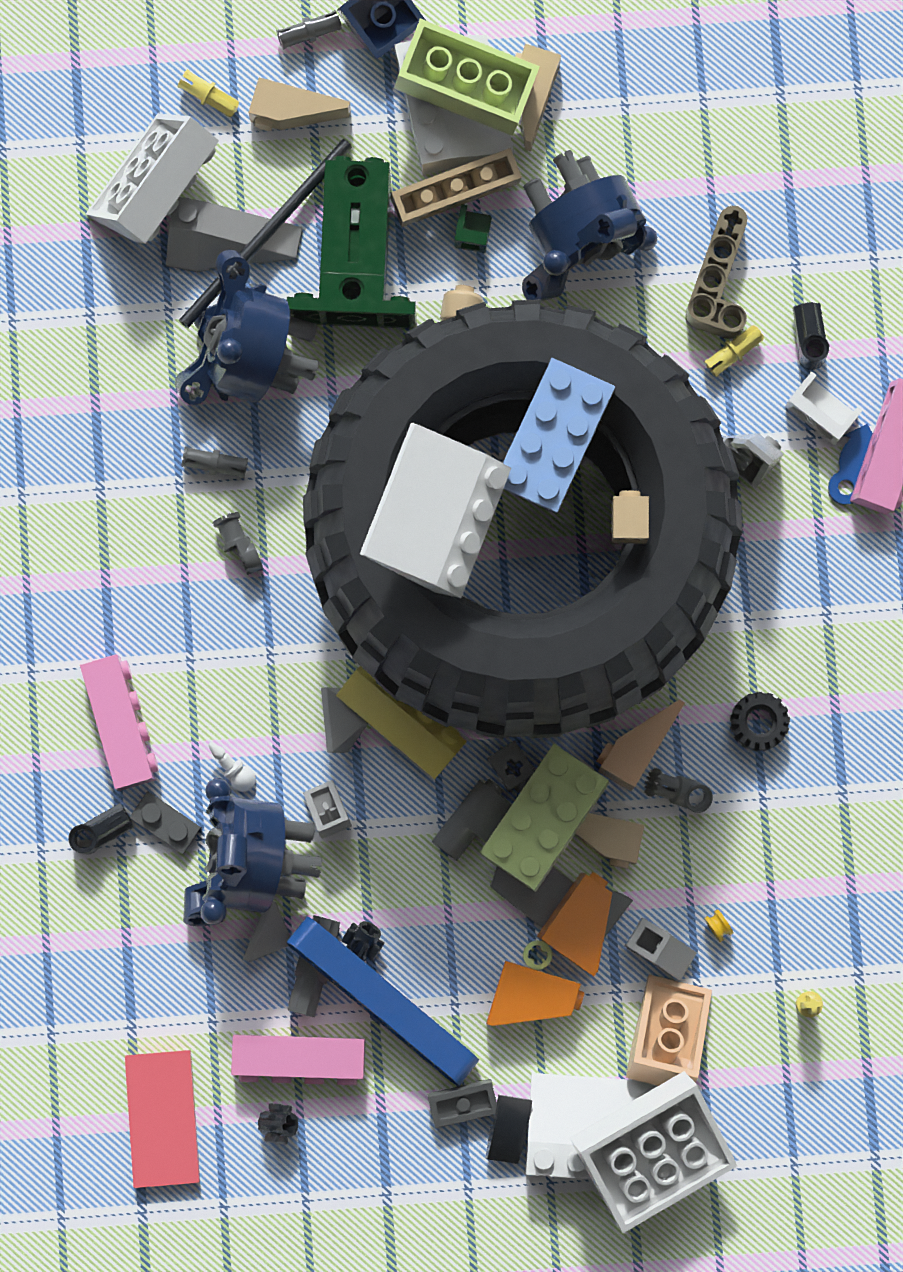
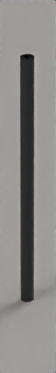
M342 139L242 249L240 254L247 263L325 178V160H333L335 156H345L352 148L347 140ZM235 262L233 266L228 265L227 270L230 272L232 269H238L239 266ZM219 277L213 281L179 319V322L188 329L220 294Z

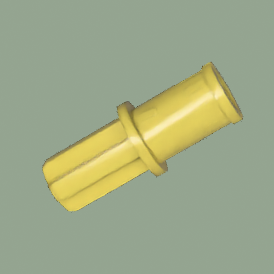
M188 69L184 72L182 76L191 81L193 85L180 79L178 88L200 99L202 105L208 104L228 117H232L239 107L237 99L215 87L216 83L212 82L210 84Z
M752 325L731 342L727 340L725 342L726 346L709 359H706L704 363L707 368H711L720 362L710 370L717 378L720 373L737 360L741 362L743 360L742 356L764 340V336L758 327Z
M807 991L797 998L796 1008L801 1015L812 1018L821 1012L823 1001L817 993Z

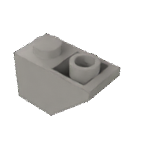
M645 918L640 919L624 946L679 981L697 954L690 947Z

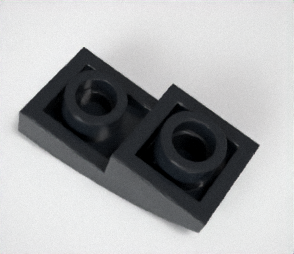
M498 1094L494 1124L490 1126L485 1159L514 1164L519 1163L533 1100Z

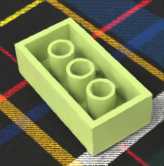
M420 19L394 89L513 136L540 66Z
M553 744L480 851V854L536 892L608 786L609 780L556 744Z

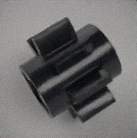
M366 921L360 922L359 925L352 923L341 940L347 944L346 947L364 962L367 958L374 961L385 944L382 940H379L381 936L379 928Z
M270 1103L269 1111L260 1113L258 1130L265 1135V1142L286 1145L288 1144L287 1137L297 1134L298 1118L294 1113H291L292 1106Z

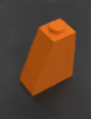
M593 871L590 876L582 872L579 874L536 937L588 974L595 976L599 968L613 893L605 888L608 882Z
M505 961L486 1024L496 1026L571 1016L573 1009L580 1010L585 992L579 990L580 983Z

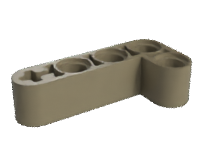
M733 205L726 207L720 213L686 309V319L692 327L726 339H733L739 336L747 321L746 312L741 306L721 299L748 220L746 212L739 206ZM730 219H734L736 223L730 237L725 235ZM717 247H724L729 251L730 256L724 259L718 258L713 250ZM714 276L718 279L720 285L716 288H709L704 284L703 278ZM703 305L709 310V315L703 318L698 317L694 314L693 307ZM728 315L734 316L738 319L739 326L729 328L724 324L723 318Z

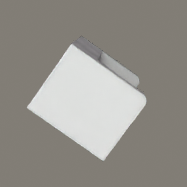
M811 372L788 400L785 407L835 446L858 418L862 410L858 407L854 411L818 384L814 380L817 375Z

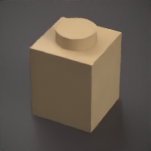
M621 491L619 496H613L612 543L646 544L649 539V496H640L639 491Z

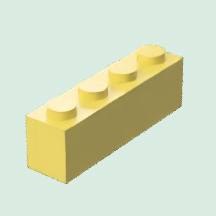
M361 666L354 671L336 694L341 701L434 780L467 742L454 727H446L424 716L422 712L404 702H397Z

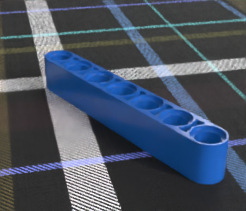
M306 917L287 940V945L454 1085L459 1087L479 1062V1059L469 1049L310 917Z

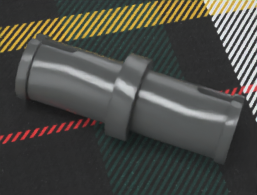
M336 10L313 19H309V17L303 18L301 23L278 29L276 33L280 46L284 50L287 47L305 41L315 42L316 37L342 30V25Z
M185 446L181 467L209 471L210 475L215 476L216 473L245 478L248 458L220 454V450L215 449L213 452Z

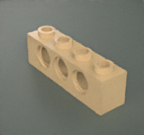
M508 148L391 192L390 199L402 228L461 206V204L469 203L520 183L522 176L512 150Z

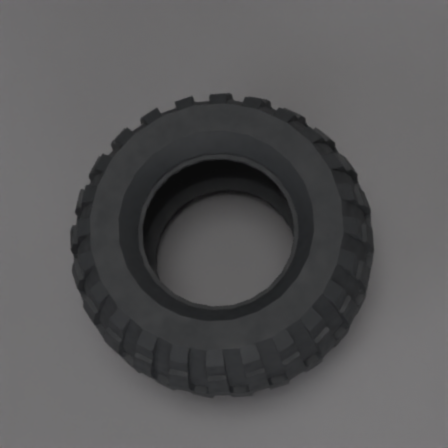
M540 299L514 300L511 306L488 308L485 302L456 310V316L434 323L433 319H428L407 332L405 339L389 351L386 348L380 349L364 366L359 380L350 389H345L340 393L329 414V423L322 437L315 441L309 466L308 486L306 494L303 496V520L306 538L305 555L323 612L354 662L358 663L368 672L378 685L397 702H404L422 712L424 716L446 727L463 728L475 731L479 735L503 740L506 737H560L574 730L584 727L590 728L612 721L636 704H640L660 691L705 641L722 604L731 590L737 563L738 545L743 533L741 504L738 502L737 492L739 473L731 449L724 444L719 427L721 421L706 398L698 396L688 380L690 374L672 358L665 354L661 357L646 343V336L620 323L618 327H613L595 317L596 311L570 305L567 306L566 310L548 308L540 305ZM551 358L615 386V390L585 452V456L600 469L614 490L615 496H619L621 491H639L640 496H649V539L646 544L623 543L620 558L614 569L593 591L570 605L545 613L511 614L485 608L463 596L459 598L436 593L360 555L411 423L420 425L466 446L501 433H517Z

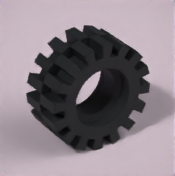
M756 692L746 695L734 706L730 715V730L735 736L734 739L737 742L739 741L742 747L756 752L774 748L784 739L789 730L790 716L788 717L787 707L783 706L782 700L779 697L775 698L771 693ZM761 709L769 713L772 718V726L767 733L756 734L750 730L747 719L752 711Z

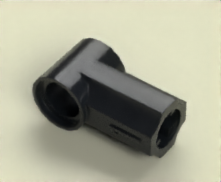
M814 302L802 303L792 308L799 348L798 360L804 368L815 370L824 364L830 345L825 335L821 304ZM815 346L821 351L822 355L817 358L811 357L806 353L805 349Z
M119 803L86 823L71 829L68 842L74 851L89 855L135 827L127 811ZM82 831H90L93 836V842L87 848H80L77 843L78 835Z

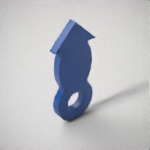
M868 423L843 435L850 439L840 453L839 471L831 477L828 483L829 496L840 505L853 504V502H850L852 493L843 495L838 489V484L844 480L849 481L853 485L854 490L873 434Z

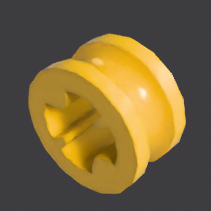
M718 909L714 911L713 917L706 916L704 918L719 942L724 940V935L729 934L731 936L734 934L731 926Z

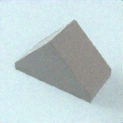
M333 780L303 792L322 839L352 827Z

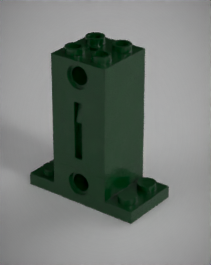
M335 156L333 160H325L319 298H313V294L305 292L295 293L294 297H287L286 300L289 304L291 316L316 323L317 325L414 329L416 327V301H410V298L404 296H393L390 300H386L391 195L390 162H384L382 158L368 157L365 158V161H352V158L347 156ZM350 295L359 296L353 300L347 299Z

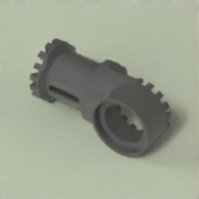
M229 513L227 518H225V515L222 518L219 517L212 524L215 528L219 529L224 541L223 551L226 553L237 550L247 575L264 569L254 543H251L250 538L244 535L239 523L240 513Z
M658 768L652 769L648 773L649 776L646 777L648 781L644 783L647 784L644 786L646 788L644 793L647 796L653 797L657 795L667 798L670 803L687 808L694 813L705 812L712 804V791L698 781L683 776L672 777L663 774L661 769ZM695 789H702L704 794L703 800L697 805H691L689 801L691 792Z

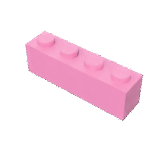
M901 378L889 384L850 502L882 514H888L898 509L903 501V379Z
M115 654L81 664V672L115 789L122 791L155 781L154 772H158L159 768L155 754H148L145 742L150 740L146 723H140L136 711L141 710V705L137 692L130 691L128 680L132 679V673L128 661H122L121 657Z
M233 1035L231 1075H239V1082H258L259 1076H272V1083H291V1077H305L304 1084H324V1078H337V1085H357V1079H364L366 1039Z

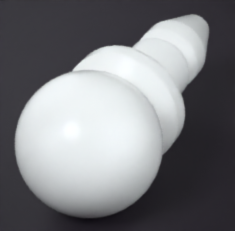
M213 742L209 743L208 746L213 757L218 760L224 769H227L224 772V776L230 778L232 787L240 792L252 789L256 782L253 770L243 766L241 760L234 762V759L228 753H225V750Z

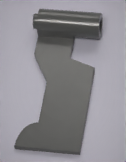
M488 779L484 783L479 780L431 842L455 861H458L476 836L487 843L512 804L501 796L503 789L493 781ZM497 866L490 888L543 928L574 882L553 866L535 892ZM609 890L613 894L604 938L633 901L628 896L613 890Z

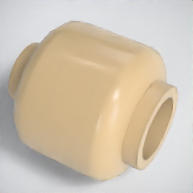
M456 285L455 290L447 291L443 296L440 320L450 319L456 316V310L482 303L484 300L479 294L474 293V287Z

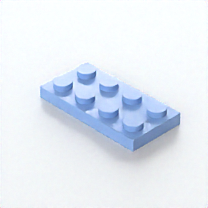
M551 358L503 464L511 467L503 490L557 514L615 390V386Z

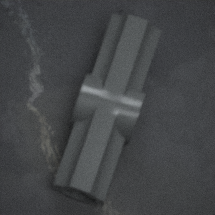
M313 915V920L337 939L341 922ZM299 956L294 975L296 976V981L288 1003V1011L315 1018L324 984H327L328 979Z

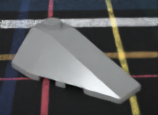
M179 197L177 199L179 204L172 212L169 224L166 266L193 272L216 268V259L220 253L226 250H235L240 253L270 219L206 201ZM283 223L248 264H264L296 259L302 227Z
M759 433L722 436L724 444L731 449L739 475L755 488L758 487L784 455L780 451V444L768 435L765 438Z

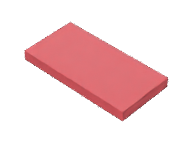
M191 1050L125 1055L133 1187L142 1188L200 1183Z

